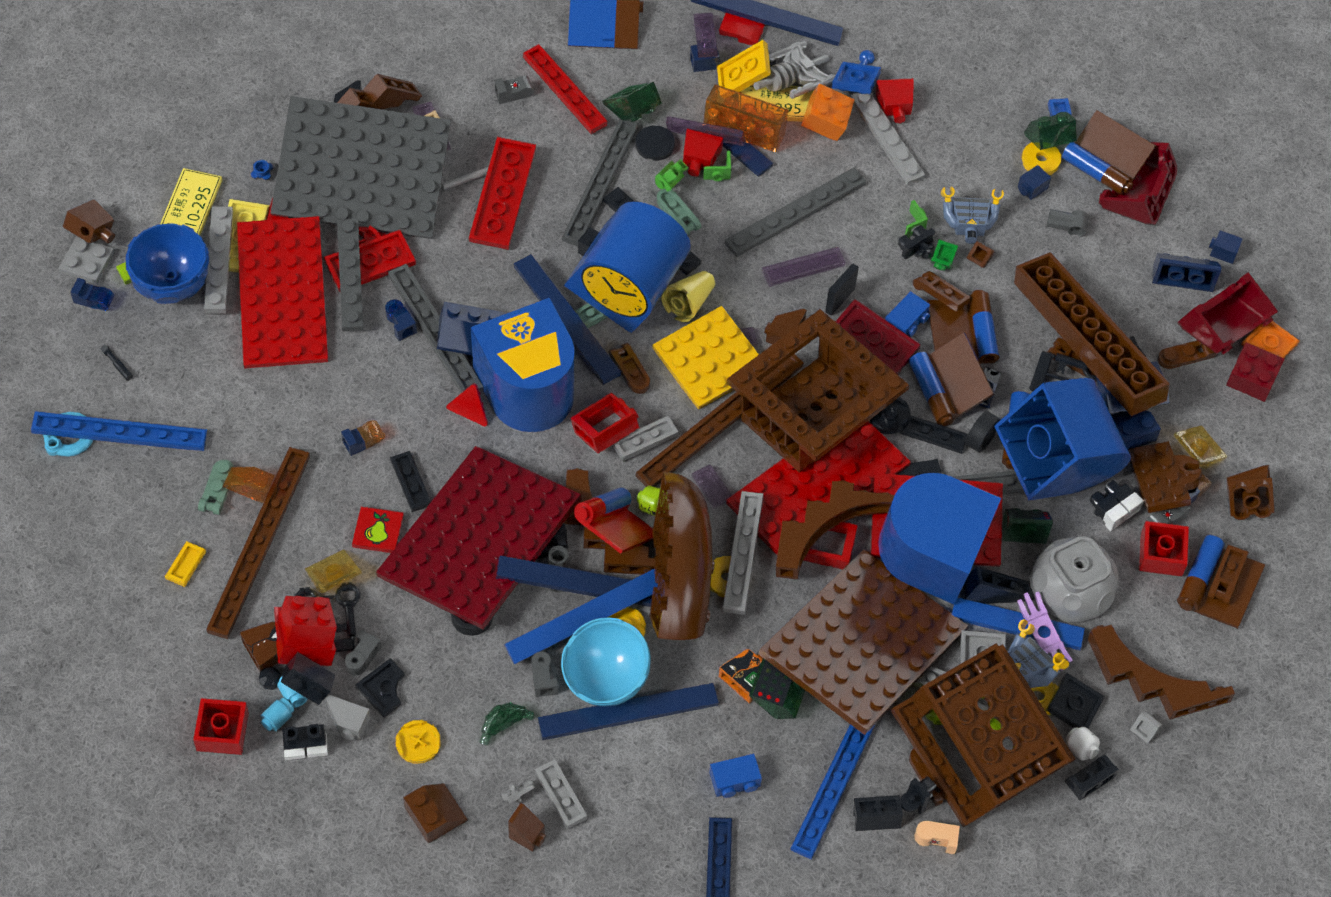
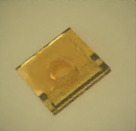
M1202 425L1175 432L1174 437L1188 454L1199 462V467L1207 469L1227 457Z
M344 549L305 568L317 591L321 593L362 574L359 567Z

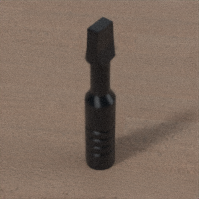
M104 344L100 349L105 356L111 359L114 367L125 380L128 381L133 378L130 371L119 359H116L110 348Z

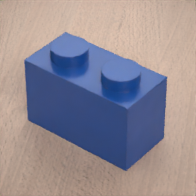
M910 291L886 316L885 320L909 337H912L917 331V326L920 323L924 324L928 320L930 304Z
M754 754L710 764L709 773L716 797L723 796L728 798L734 796L736 792L744 790L749 793L761 786L762 777Z

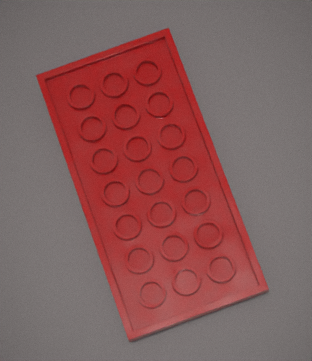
M319 216L237 222L244 369L328 362Z
M868 421L800 473L784 458L729 497L726 500V504L738 515L742 491L763 493L764 498L758 537L778 555L782 521L794 520L799 523L805 522L807 501L819 500L829 503L832 481L854 483V491L866 490L873 493L875 473L897 475L909 466L911 461Z

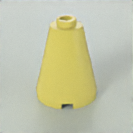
M701 271L668 285L661 296L662 304L668 314L673 312L677 315L675 319L681 322H688L693 319L715 287L713 275L706 271Z

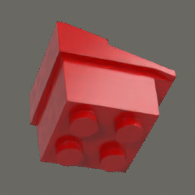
M285 596L282 607H274L278 663L288 664L295 654L299 652L320 666H332L336 652L334 638L337 626L330 599L323 597Z

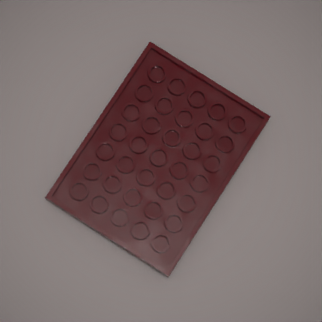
M475 446L401 539L395 550L390 553L379 567L376 574L384 581L484 630L518 584L509 579H496L499 556L535 562L575 509L576 505L582 500L581 494Z

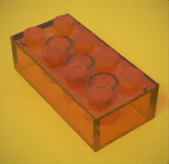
M715 84L706 99L703 127L722 134L725 133L729 137H741L746 143L777 152L785 136L789 110Z

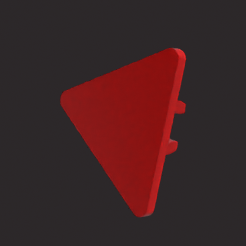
M475 383L446 405L448 410L484 427L488 425L483 407L484 403L480 397L481 393Z

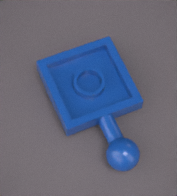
M870 50L862 51L859 55V60L861 61L859 64L842 62L832 81V88L841 91L858 92L860 94H871L881 72V67L868 65L875 59L873 52Z

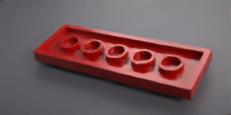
M497 137L470 231L469 242L509 250L534 159L536 144Z

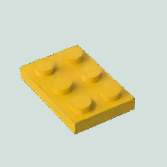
M764 40L717 66L719 94L723 100L732 97L771 74L768 43Z

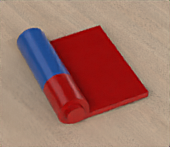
M617 488L577 504L574 509V515L582 525L620 554L653 540V528L628 510L632 499L630 492L625 488Z

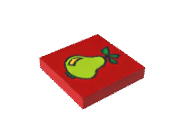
M361 506L352 547L391 553L398 544L404 513Z

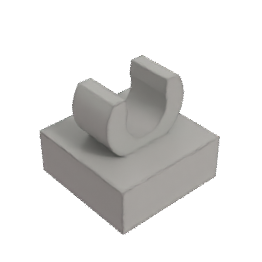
M1143 711L1130 730L1146 743H1149L1162 724Z

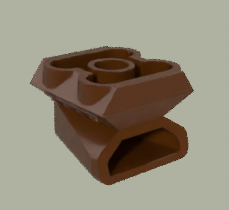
M1263 465L1227 477L1230 516L1238 520H1244L1253 514L1259 518H1267L1274 513L1272 478H1270L1269 465Z

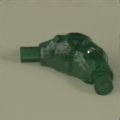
M512 702L496 705L485 716L479 743L488 745L491 736H496L497 733L521 721L523 718L532 720L534 712L527 710L525 706L513 704Z

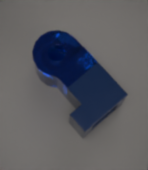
M77 278L70 292L73 303L103 311L109 309L115 296L108 288L88 284L86 280Z
M397 299L388 301L385 305L386 317L389 322L394 323V332L398 341L416 334V322L403 303Z

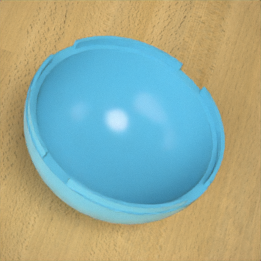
M599 618L579 627L564 647L561 659L563 677L569 689L581 700L592 705L604 707L618 705L634 697L644 686L651 665L650 650L643 635L631 624L617 618Z

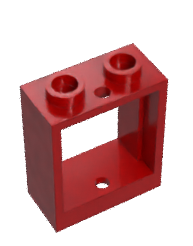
M612 392L570 418L576 435L598 454L639 428L637 421L639 416L636 410L629 408L621 397H616ZM613 413L621 418L601 432H597L592 427Z
M842 522L829 530L847 534L842 556L810 549L804 561L843 570L850 563L858 525Z

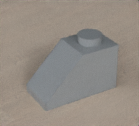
M328 694L326 696L327 707L339 734L346 740L352 741L356 739L360 741L371 718L369 708Z

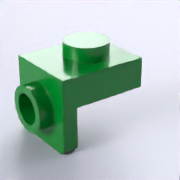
M938 240L934 255L931 258V263L934 264L933 267L941 271H945L946 268L951 269L958 246Z

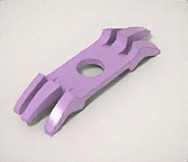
M1039 591L1035 593L1039 611L1035 608L1028 592L1025 593L1024 597L1030 615L1023 601L1020 599L1017 602L1023 618L1028 621V626L1032 624L1035 627L1032 634L1037 644L1047 654L1050 652L1052 659L1058 653L1057 649H1059V652L1065 656L1064 659L1069 662L1073 661L1047 614L1048 611L1042 602ZM1041 626L1048 627L1050 629V636L1047 638L1040 637L1038 628Z

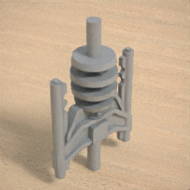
M798 41L789 47L769 54V62H774L775 59H784L781 63L771 66V74L755 82L753 86L755 90L766 87L768 90L775 92L786 89L797 81L798 84H803V87H798L797 90H790V98L794 99L815 90L819 83L824 86L831 85L836 75H827L816 67L828 62V55L825 54L810 60L803 53L807 46L806 41Z

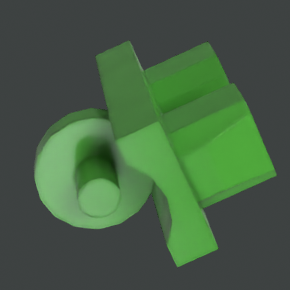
M681 159L676 163L673 161L669 162L655 176V184L660 189H666L667 192L670 191L685 176L683 172L688 167Z

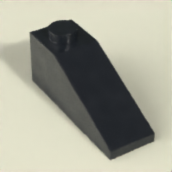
M977 566L970 572L963 585L965 599L983 604L1017 602L1020 599L1026 602L1024 594L1027 592L1032 601L1035 599L1030 581Z

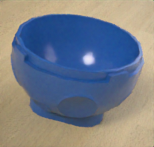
M159 224L142 231L129 243L126 253V270L133 287L144 297L153 299L161 304L177 303L192 297L204 285L208 275L209 251L202 237L193 228L184 224Z

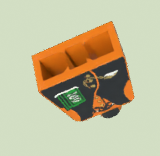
M746 649L720 667L719 677L750 704L755 698L752 695L765 659L759 654H754L750 649ZM767 668L766 672L770 673L771 669ZM764 676L763 680L767 681L769 677Z

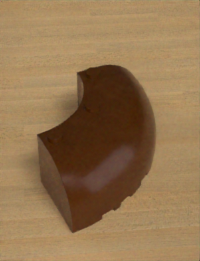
M663 472L652 530L654 548H656L657 555L655 556L654 574L655 583H658V587H653L649 617L658 638L691 640L704 635L706 623L710 619L708 606L711 575L714 572L715 562L712 561L710 515L705 498L695 483L682 475Z

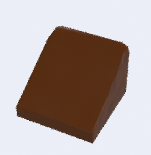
M976 241L966 258L984 268L996 252Z

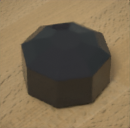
M266 667L260 671L259 683L264 689L274 690L277 688L281 674L274 667Z

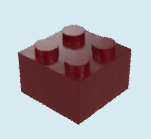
M1246 342L1226 386L1265 402L1284 362V358Z

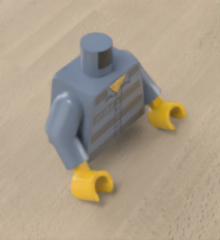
M951 186L950 195H947L945 187H943L941 195L945 198V201H943L944 219L951 228L955 229L956 235H965V242L974 244L977 241V236H984L985 230H990L997 221L1000 210L999 200L1004 196L1003 190L999 198L994 196L995 189L992 191L993 203H991V199L953 197L951 201V197L955 193L954 188Z
M1023 619L1018 624L1021 632L1014 638L1008 653L1030 688L1048 686L1060 673L1059 669L1068 668L1069 661L1064 659L1065 656L1062 653L1055 654L1052 659L1031 637L1026 638V635L1034 632L1035 627L1029 624L1028 628L1025 629L1028 621Z

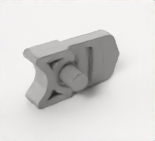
M525 781L518 786L511 783L509 785L510 789L501 793L504 801L508 800L509 804L514 801L520 803L522 801L521 796L534 789L535 785L533 781Z

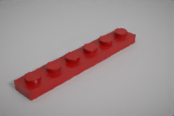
M539 44L523 53V58L590 134L607 126L605 117Z

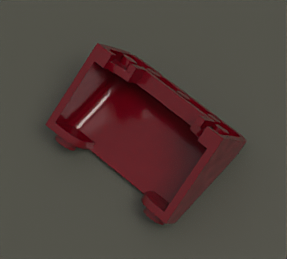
M1150 142L1156 147L1133 180V186L1127 194L1120 195L1109 189H1105L1100 194L1099 204L1103 209L1147 225H1155L1177 175V164L1170 144L1162 142Z
M1248 272L1240 277L1236 283L1231 284L1204 304H1199L1177 323L1182 330L1216 354L1221 352L1224 355L1233 348L1232 344L1261 324L1265 327L1274 320L1272 316L1278 310Z

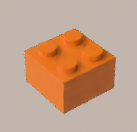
M819 83L810 95L801 126L829 139L838 141L846 130L855 99Z

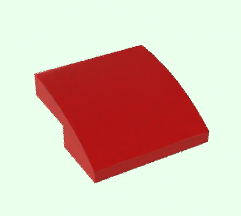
M725 13L719 28V34L738 38L740 43L754 45L759 42L766 24Z

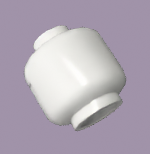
M1076 727L1068 733L1066 744L1075 757L1084 761L1097 756L1100 741L1088 728Z

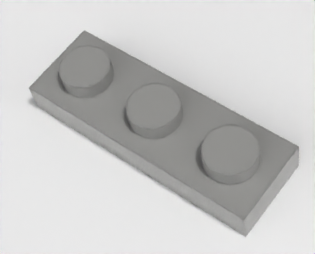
M666 416L630 433L612 446L623 462L677 437L678 430L669 416Z
M556 760L536 768L535 774L566 829L587 820V814Z

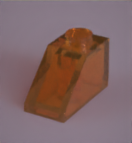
M231 467L223 487L264 503L275 475L256 467Z

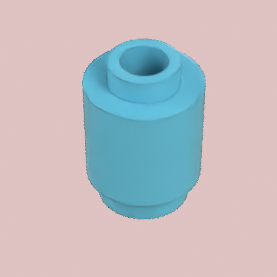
M282 677L279 679L277 687L284 699L293 708L300 707L308 700L306 697L282 684Z
M284 698L276 700L261 714V724L268 731L272 729L277 731L292 717L294 712L293 706Z

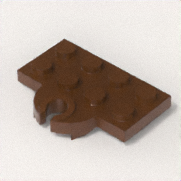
M1169 441L1128 449L1131 455L1130 464L1148 513L1191 505L1188 490L1199 486L1202 475L1197 460L1190 456L1174 455Z

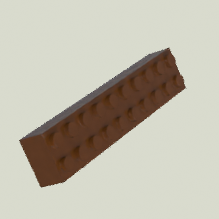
M1051 252L1016 266L1014 284L1131 416L1167 401L1170 383Z

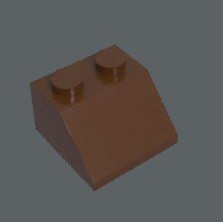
M444 783L424 785L403 797L405 809L427 843L468 821Z

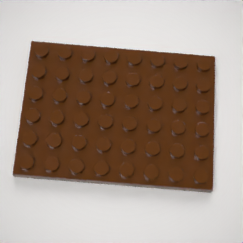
M863 550L763 645L758 654L865 735L961 636V631H966L968 625L953 616L952 613L919 589L894 577L887 570L884 563L866 550Z

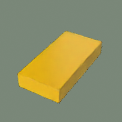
M186 541L166 573L165 579L185 587L206 554V549Z

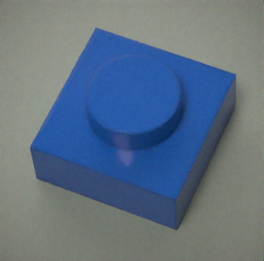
M1068 98L1051 99L1048 101L1050 116L1066 113L1063 119L1071 118L1072 113Z

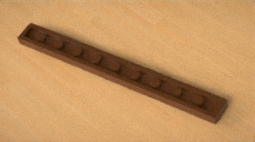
M794 354L759 381L773 392L803 367L804 362ZM735 392L636 472V477L646 487L658 485L662 480L663 472H674L742 416V396Z
M289 447L206 628L208 634L224 639L229 638L310 459L309 452Z

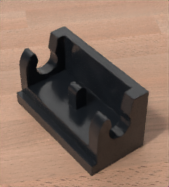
M1103 754L1076 774L1069 776L1064 782L1076 797L1082 800L1114 779L1119 769Z
M900 795L854 798L853 816H855V831L900 829L903 817Z

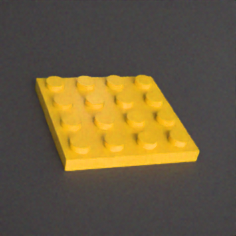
M722 306L668 335L652 346V349L698 410L732 392L734 389L727 384V378L759 355Z

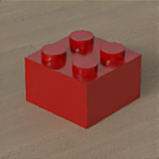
M1145 521L1140 536L1139 571L1182 577L1188 562L1189 527Z
M201 698L193 739L196 751L242 755L249 717L247 703Z

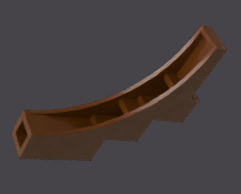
M832 481L829 503L819 500L807 501L804 523L794 520L782 521L776 561V577L798 579L800 568L808 551L822 535L849 519L868 514L888 513L895 495L886 492L872 493L866 490L854 491V483Z

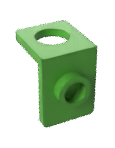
M727 151L726 166L704 167L703 180L722 181L723 179H730V151Z
M915 200L911 201L909 211L916 222L907 225L905 235L909 237L913 236V231L911 232V230L916 226L922 225L926 229L928 221L924 209L920 208Z

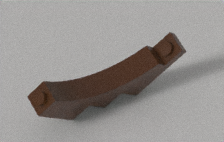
M376 74L363 90L349 88L337 103L383 110L399 107L405 100L418 101L421 99L422 94L413 82Z
M579 468L567 469L566 488L581 494L582 500L579 503L591 499L588 471ZM574 510L564 522V524L582 525L576 519ZM584 527V548L605 549L604 573L643 575L655 568V557L648 558L649 547L640 545L620 554L592 531Z
M1112 624L1096 626L1089 634L1088 641L1107 684L1110 685L1128 679L1138 702L1159 697L1169 720L1230 703L1235 695L1232 686L1226 688L1219 686L1211 691L1207 681L1180 679L1148 666L1123 644Z

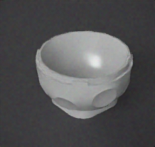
M1082 536L1065 538L1050 544L1037 557L1029 579L1034 596L1039 591L1048 613L1057 617V620L1070 623L1094 619L1107 611L1117 593L1119 576L1115 562L1110 558L1106 550L1093 539Z

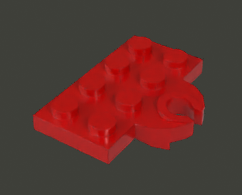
M372 226L358 227L359 235L364 237L362 240H359L361 285L387 276L389 271L407 264L408 267L416 265V260L401 230L381 236ZM339 252L325 256L324 262L340 292Z

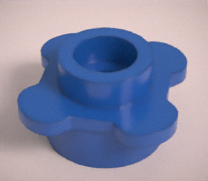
M265 160L256 161L253 164L254 170L251 172V177L254 179H270V171L273 169V165Z

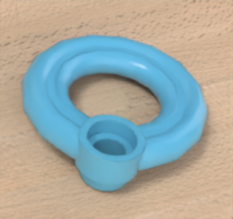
M65 412V413H61V414H65V415H74V416H84V417H87V416H85V415H83V414H81V413H77V412ZM43 435L46 452L51 456L70 457L79 455L93 443V440L79 439L74 444L67 445L62 444L57 436Z

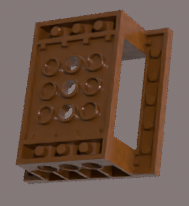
M821 309L727 378V384L742 396L741 421L799 473L811 463L823 457L909 390L907 382ZM819 337L818 358L774 392H771L759 381L815 338ZM829 394H834L837 396V398L828 399L826 396ZM813 406H820L822 410L814 411L811 408Z
M997 643L928 682L911 698L891 709L892 714L963 827L1076 760L1003 644L1000 646ZM979 699L987 701L988 710H981L978 707ZM933 711L981 785V788L971 796L922 720L923 717ZM991 719H997L1000 722V730H994L990 726ZM1007 738L1013 742L1012 750L1004 748L1002 744L1003 739Z

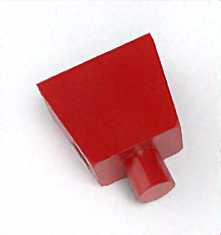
M914 78L877 80L875 94L886 116H893L895 123H903L906 120L905 115H911Z
M691 129L686 130L683 162L689 167V175L697 177L700 171L704 170V167L714 165L723 148V137Z

